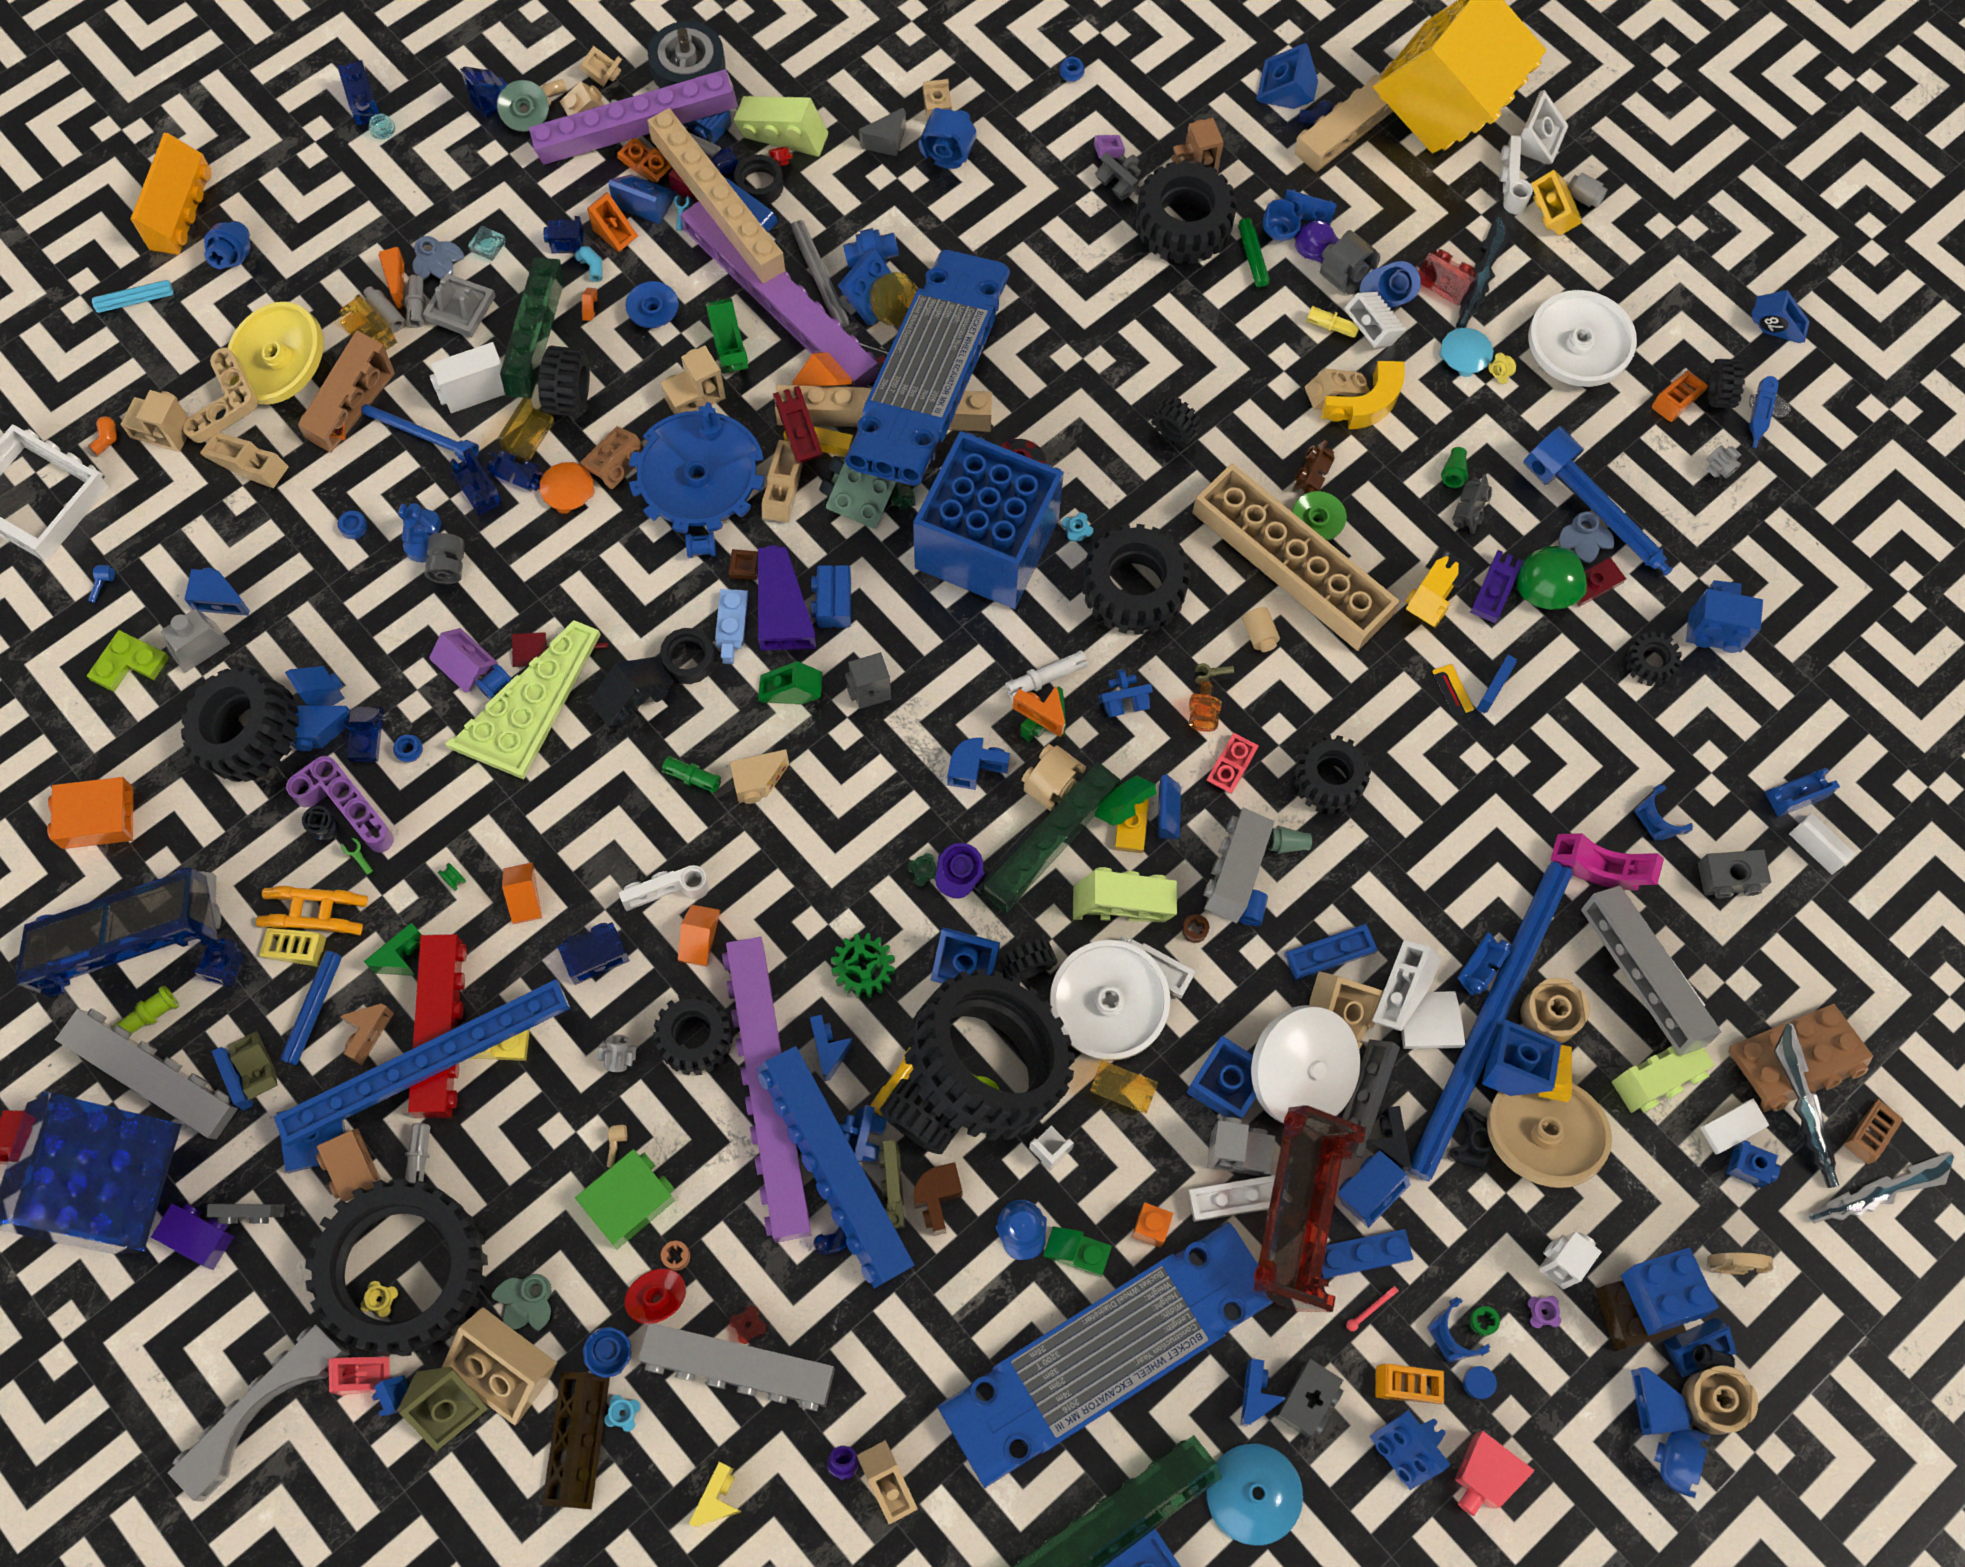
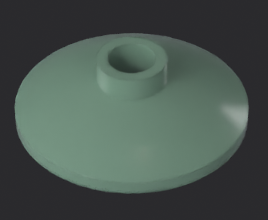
M519 80L508 84L501 91L498 97L497 108L502 121L508 127L516 131L527 132L530 131L529 127L542 124L546 120L549 112V102L545 92L537 84L531 81ZM524 105L529 107L526 113L520 111Z

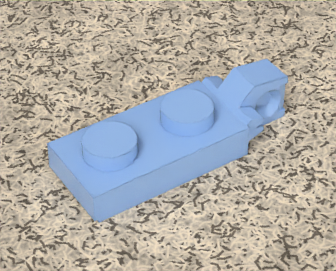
M720 589L715 641L716 648H721L723 664H734L735 649H741L742 645L744 646L749 600L748 590Z

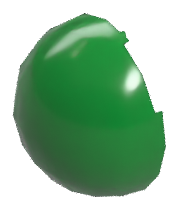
M1546 546L1530 553L1523 561L1516 577L1517 590L1522 597L1536 607L1549 610L1563 609L1576 604L1587 592L1586 576L1580 558L1572 550L1561 546Z

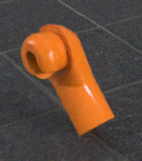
M107 416L100 417L97 420L98 437L88 445L97 456L117 439L116 424L112 418Z

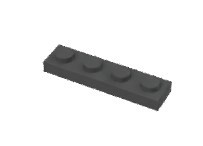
M1371 1039L1368 1041L1360 1065L1356 1088L1347 1103L1331 1149L1339 1155L1363 1158L1400 1048L1394 1042Z

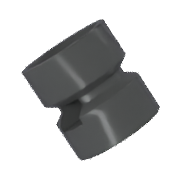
M438 533L428 538L427 555L429 557L426 559L424 573L427 579L441 584H453L462 579L463 563L461 560L464 558L465 542L461 537L448 533Z

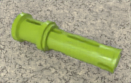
M162 985L158 993L145 1002L139 1001L135 1006L136 1010L111 1027L114 1028L117 1024L133 1034L146 1024L154 1025L158 1022L157 1018L170 1009L176 1010L180 1005L172 992Z

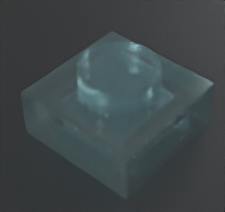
M481 226L468 246L471 252L493 261L506 240L504 235Z

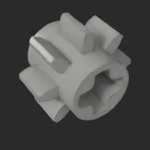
M1720 445L1707 457L1706 460L1711 465L1706 470L1715 478L1722 475L1726 479L1741 466V463L1737 460L1741 454L1733 446L1725 449Z
M611 1035L607 1037V1041H602V1045L598 1047L597 1060L604 1061V1067L608 1071H625L627 1066H632V1062L636 1058V1046H629L630 1040L626 1036Z

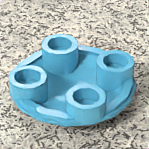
M1458 328L1449 332L1443 339L1439 354L1461 376L1470 377L1489 365L1493 357V348L1486 335L1478 330Z

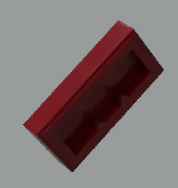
M1611 557L1584 571L1587 592L1577 602V605L1581 607L1626 581V577Z

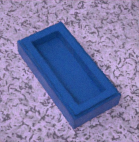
M1507 655L1477 706V710L1484 714L1488 712L1517 662L1516 658Z
M222 1046L211 1051L233 1104L243 1111L252 1107L254 1103L252 1099L249 1100L243 1091L242 1077L231 1061L229 1051Z

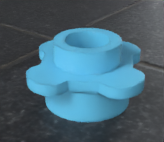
M1078 513L1075 517H1065L1062 520V527L1066 528L1067 538L1072 542L1081 541L1085 537H1090L1093 533V528L1088 525L1085 513Z
M620 1395L613 1396L610 1399L611 1405L608 1414L604 1418L605 1424L608 1427H622L626 1432L632 1431L635 1428L634 1419L636 1413L641 1409L639 1401L636 1399L628 1401ZM621 1410L626 1412L624 1416H620Z

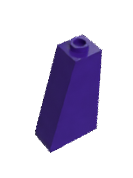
M769 545L765 548H758V640L760 650L816 649L815 632L786 547Z

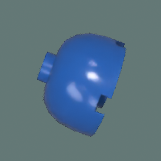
M1686 1429L1671 1433L1665 1444L1659 1442L1654 1461L1661 1463L1660 1475L1672 1490L1695 1499L1697 1492L1690 1489L1692 1484L1698 1485L1700 1482L1707 1448L1702 1447L1701 1444L1702 1440H1710V1434Z

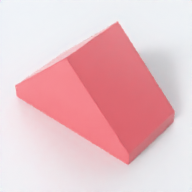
M389 1357L329 1359V1392L344 1396L376 1392L375 1385L382 1380L390 1379Z

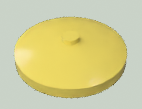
M275 302L257 309L246 317L231 337L227 349H230L239 358L257 395L258 404L267 405L289 399L307 385L320 364L324 340L320 324L307 310L295 303ZM225 361V368L227 369L230 367L227 365ZM235 376L230 380L231 386L238 382L239 376Z

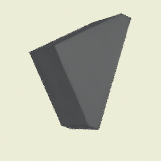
M901 108L860 128L861 148L897 156L906 129L905 110Z

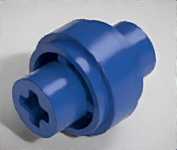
M238 221L215 224L204 238L206 261L217 269L240 265L250 253V233L247 227Z
M869 228L861 230L860 234H856V242L843 244L849 268L854 267L868 249H875L886 265V259L899 256L894 232L880 236L879 229Z

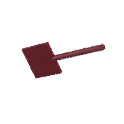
M546 632L512 634L513 667L529 666V663L535 657L538 658L550 647L546 644ZM596 643L593 649L607 648L608 643Z

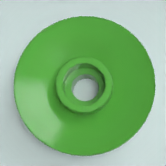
M1314 491L1304 494L1296 501L1292 510L1297 517L1327 541L1338 536L1346 524L1347 515L1343 504L1335 496L1326 492ZM1318 518L1322 523L1315 522L1313 519Z

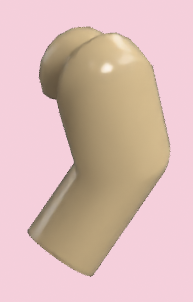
M563 79L546 83L541 87L548 98L549 106L551 104L550 96L567 92Z

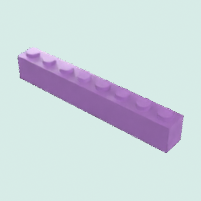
M725 69L529 127L534 150L545 165L650 134L647 120L668 108L684 124L738 108L733 84Z

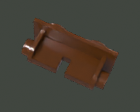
M1327 440L1316 446L1312 445L1308 449L1304 457L1306 462L1294 477L1296 483L1292 492L1303 489L1305 491L1304 494L1320 491L1325 478L1318 471L1323 475H1327L1335 459L1334 451L1325 448Z

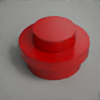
M778 147L768 151L769 157L777 161L780 166L789 164L788 159L793 157L788 147Z

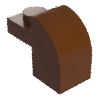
M955 1162L929 1169L919 1178L914 1189V1207L917 1209L927 1206L928 1210L922 1211L926 1229L932 1228L934 1236L946 1233L940 1203L963 1196Z

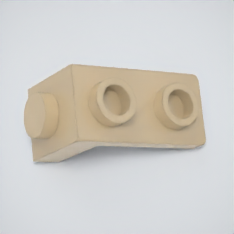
M1324 368L1305 386L1313 409L1319 410L1322 409L1326 396H1363L1370 392L1366 378L1361 372Z

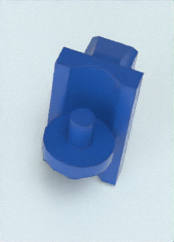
M1124 669L1117 670V678L1108 680L1109 688L1119 687L1120 690L1098 695L1099 704L1104 703L1108 718L1124 714L1121 699L1131 697L1134 712L1150 709L1149 693L1153 692L1152 685L1147 684L1128 688V684L1137 683L1136 675L1126 676Z
M868 1105L864 1108H858L856 1117L846 1115L844 1125L839 1124L858 1161L873 1163L878 1159L880 1146L868 1143L869 1132L877 1135L883 1134L887 1121L883 1116L874 1113L875 1107Z

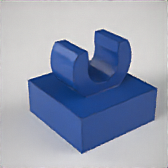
M405 1375L382 1380L374 1386L376 1393H374L372 1399L373 1401L380 1400L383 1410L379 1412L380 1416L398 1413V1408L409 1387Z

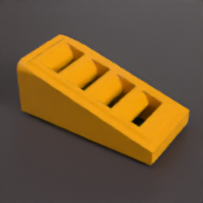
M1388 1363L1376 1366L1375 1396L1376 1398L1444 1404V1371ZM1402 1375H1405V1390H1404V1391H1401V1376H1402ZM1415 1376H1418V1393H1414ZM1427 1377L1431 1378V1395H1427Z

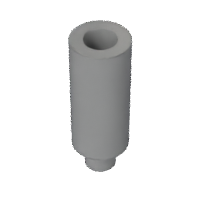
M367 287L364 290L366 304L392 333L400 331L405 326L406 321L380 290H374L372 287Z

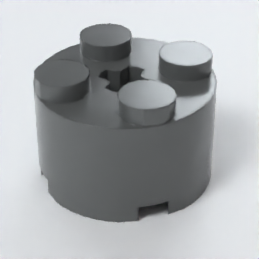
M1348 230L1334 245L1329 244L1322 253L1324 260L1319 273L1338 290L1350 295L1360 289L1361 282L1371 269L1374 270L1378 267L1380 253L1356 233Z

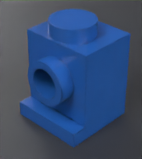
M1744 1140L1734 1146L1726 1174L1760 1188L1770 1184L1771 1181L1775 1182L1781 1166L1776 1164L1778 1155L1750 1144L1751 1142ZM1755 1161L1762 1163L1760 1168L1756 1165Z

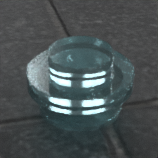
M377 114L370 120L369 131L377 139H386L395 132V124L387 115Z

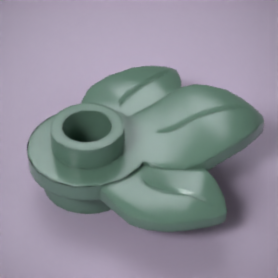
M532 1274L524 1280L510 1278L494 1290L492 1298L507 1305L504 1311L503 1323L511 1329H520L529 1322L534 1329L540 1331L549 1321L551 1308L548 1299L552 1288L545 1276ZM535 1285H540V1294L537 1296H532V1287Z

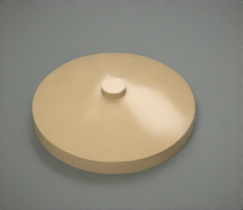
M1573 1083L1572 1097L1569 1102L1539 1097L1538 1093L1509 1096L1498 1092L1488 1112V1135L1498 1156L1515 1173L1540 1185L1564 1188L1585 1183L1601 1170L1611 1151L1612 1132L1607 1116L1590 1094Z

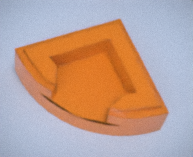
M587 287L582 293V320L592 321L595 316L596 288Z

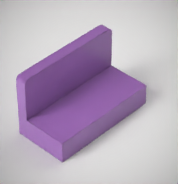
M461 628L442 632L429 657L465 693L472 690L474 682L480 675L490 673L493 670L492 666L498 664L494 658Z

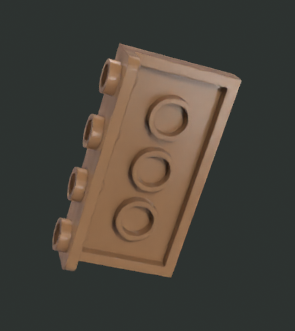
M1835 1004L1787 1022L1792 1023L1795 1027L1809 1071L1804 1072L1810 1093L1815 1094L1817 1090L1822 1088L1832 1089L1839 1085L1842 1080L1849 1077L1853 1079L1859 1078L1868 1071L1867 1067L1873 1055ZM1787 1023L1731 1045L1728 1051L1762 1099L1760 1108L1763 1112L1772 1109L1773 1111H1779L1785 1108L1791 1101L1798 1099L1774 1052L1782 1033L1785 1059L1797 1084L1801 1100H1805L1798 1075L1796 1058L1791 1050L1790 1026Z

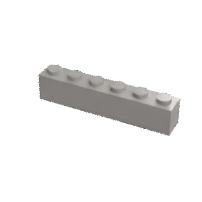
M1621 885L1594 893L1582 907L1581 911L1679 1056L1707 1047L1722 1031Z
M77 1008L55 1040L205 1137L210 1139H217L238 1110V1107L231 1104L232 1100L228 1094L219 1089L215 1093L205 1087L208 1083L206 1080L194 1073L188 1076L181 1072L180 1069L183 1067L181 1064L169 1057L163 1060L156 1056L157 1049L142 1040L139 1044L130 1039L132 1035L130 1031L117 1024L114 1028L104 1022L107 1017L95 1009L91 1008L89 1011H84Z
M654 1323L647 1326L638 1359L642 1364H646L645 1370L649 1372L663 1374L664 1369L676 1371V1378L694 1382L695 1376L707 1379L706 1385L725 1389V1385L730 1384L738 1386V1393L754 1397L757 1391L768 1393V1400L786 1404L787 1398L800 1401V1408L817 1411L818 1406L826 1407L835 1371L834 1366Z

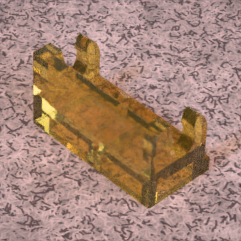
M359 294L339 311V314L344 317L340 322L351 336L358 330L383 344L385 350H388L397 343L390 326Z
M1101 1060L1090 1092L1147 1114L1158 1082Z

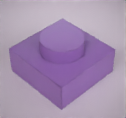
M1095 135L1094 146L1099 158L1105 152L1113 159L1124 155L1125 147L1120 135Z

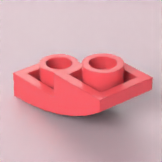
M1233 733L1206 781L1232 794L1259 745Z

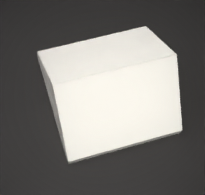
M1545 90L1540 91L1521 134V155L1545 164H1552L1567 131L1568 124Z

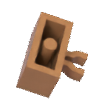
M1213 118L1197 120L1189 124L1185 145L1173 146L1175 155L1171 158L1172 162L1175 161L1176 164H1179L1182 160H1190L1189 163L1196 164L1198 161L1204 163V166L1207 168L1211 166L1218 170L1224 142Z

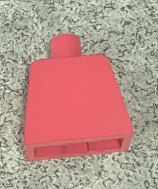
M1484 1431L1477 1432L1472 1437L1455 1477L1456 1482L1467 1489L1458 1505L1472 1516L1476 1515L1483 1503L1492 1509L1500 1508L1531 1476L1534 1469Z

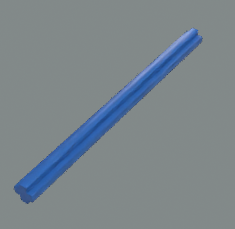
M1551 862L1544 873L1511 944L1510 954L1502 963L1465 1046L1411 1158V1167L1407 1171L1412 1175L1418 1176L1421 1180L1430 1182V1179L1432 1180L1489 1057L1501 1025L1507 1018L1573 875V871L1569 867H1562L1558 862Z

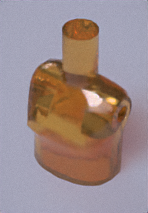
M1203 681L1200 694H1192L1189 700V726L1195 730L1205 732L1215 731L1218 728L1222 705L1220 699L1211 696L1212 683L1209 681Z

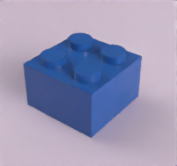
M1706 589L1688 613L1686 642L1694 643L1698 647H1714L1723 649V651L1728 653H1741L1761 630L1763 599Z
M1221 1036L1186 1093L1223 1117L1242 1120L1256 1098L1251 1077L1253 1055L1224 1036Z
M1690 1247L1635 1264L1621 1275L1648 1336L1702 1319L1719 1308Z

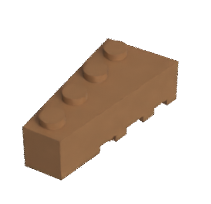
M356 330L298 423L305 439L330 453L333 452L341 442V438H329L334 428L339 429L345 423L344 432L347 434L363 414L361 411L362 406L365 404L370 405L395 374L383 344Z

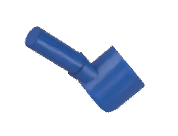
M109 565L94 567L93 577L95 582L88 599L89 602L95 603L103 581L114 580L115 570L110 568Z

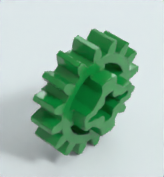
M858 933L854 935L855 941L850 942L847 938L843 939L845 947L836 946L835 948L836 954L839 957H831V963L834 966H838L831 969L832 976H839L836 980V985L839 987L845 984V994L848 995L854 990L856 998H860L862 992H866L868 998H872V990L874 989L881 994L883 992L881 984H891V979L887 974H895V967L890 965L895 962L894 955H887L890 952V946L885 945L881 947L882 939L880 937L874 942L871 941L870 933H867L863 940H860ZM865 948L875 951L876 954L868 952ZM852 951L855 952L851 959L845 960ZM865 961L867 969L861 970L859 962ZM881 971L880 975L872 981L874 974ZM854 977L861 981V983H856L849 978Z

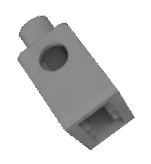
M197 609L191 610L185 615L179 614L174 616L171 624L161 631L168 652L184 673L230 644L217 624Z

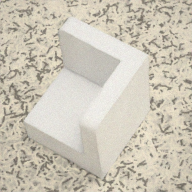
M1050 1126L1038 1139L1034 1138L1030 1142L1029 1149L1052 1170L1072 1150L1074 1143L1071 1139L1066 1141Z

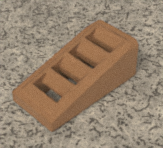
M1877 1099L1843 1145L1865 1163L1871 1164L1882 1154L1903 1121V1118ZM1878 1111L1882 1112L1892 1122L1890 1124L1877 1115ZM1873 1119L1876 1122H1878L1881 1126H1883L1886 1130L1883 1132L1876 1125H1874L1872 1123ZM1867 1128L1872 1130L1880 1138L1876 1139L1873 1135L1866 1131ZM1862 1136L1874 1144V1146L1871 1147L1861 1139Z

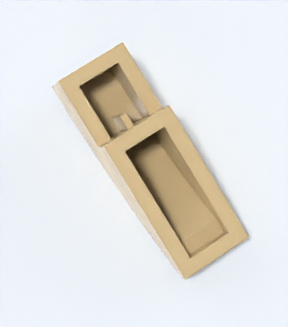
M217 433L211 437L200 452L204 457L216 464L271 488L276 486L289 467L276 453L258 449L251 441L222 433Z
M778 441L767 476L768 484L762 500V519L789 523L803 462L796 464L789 441Z

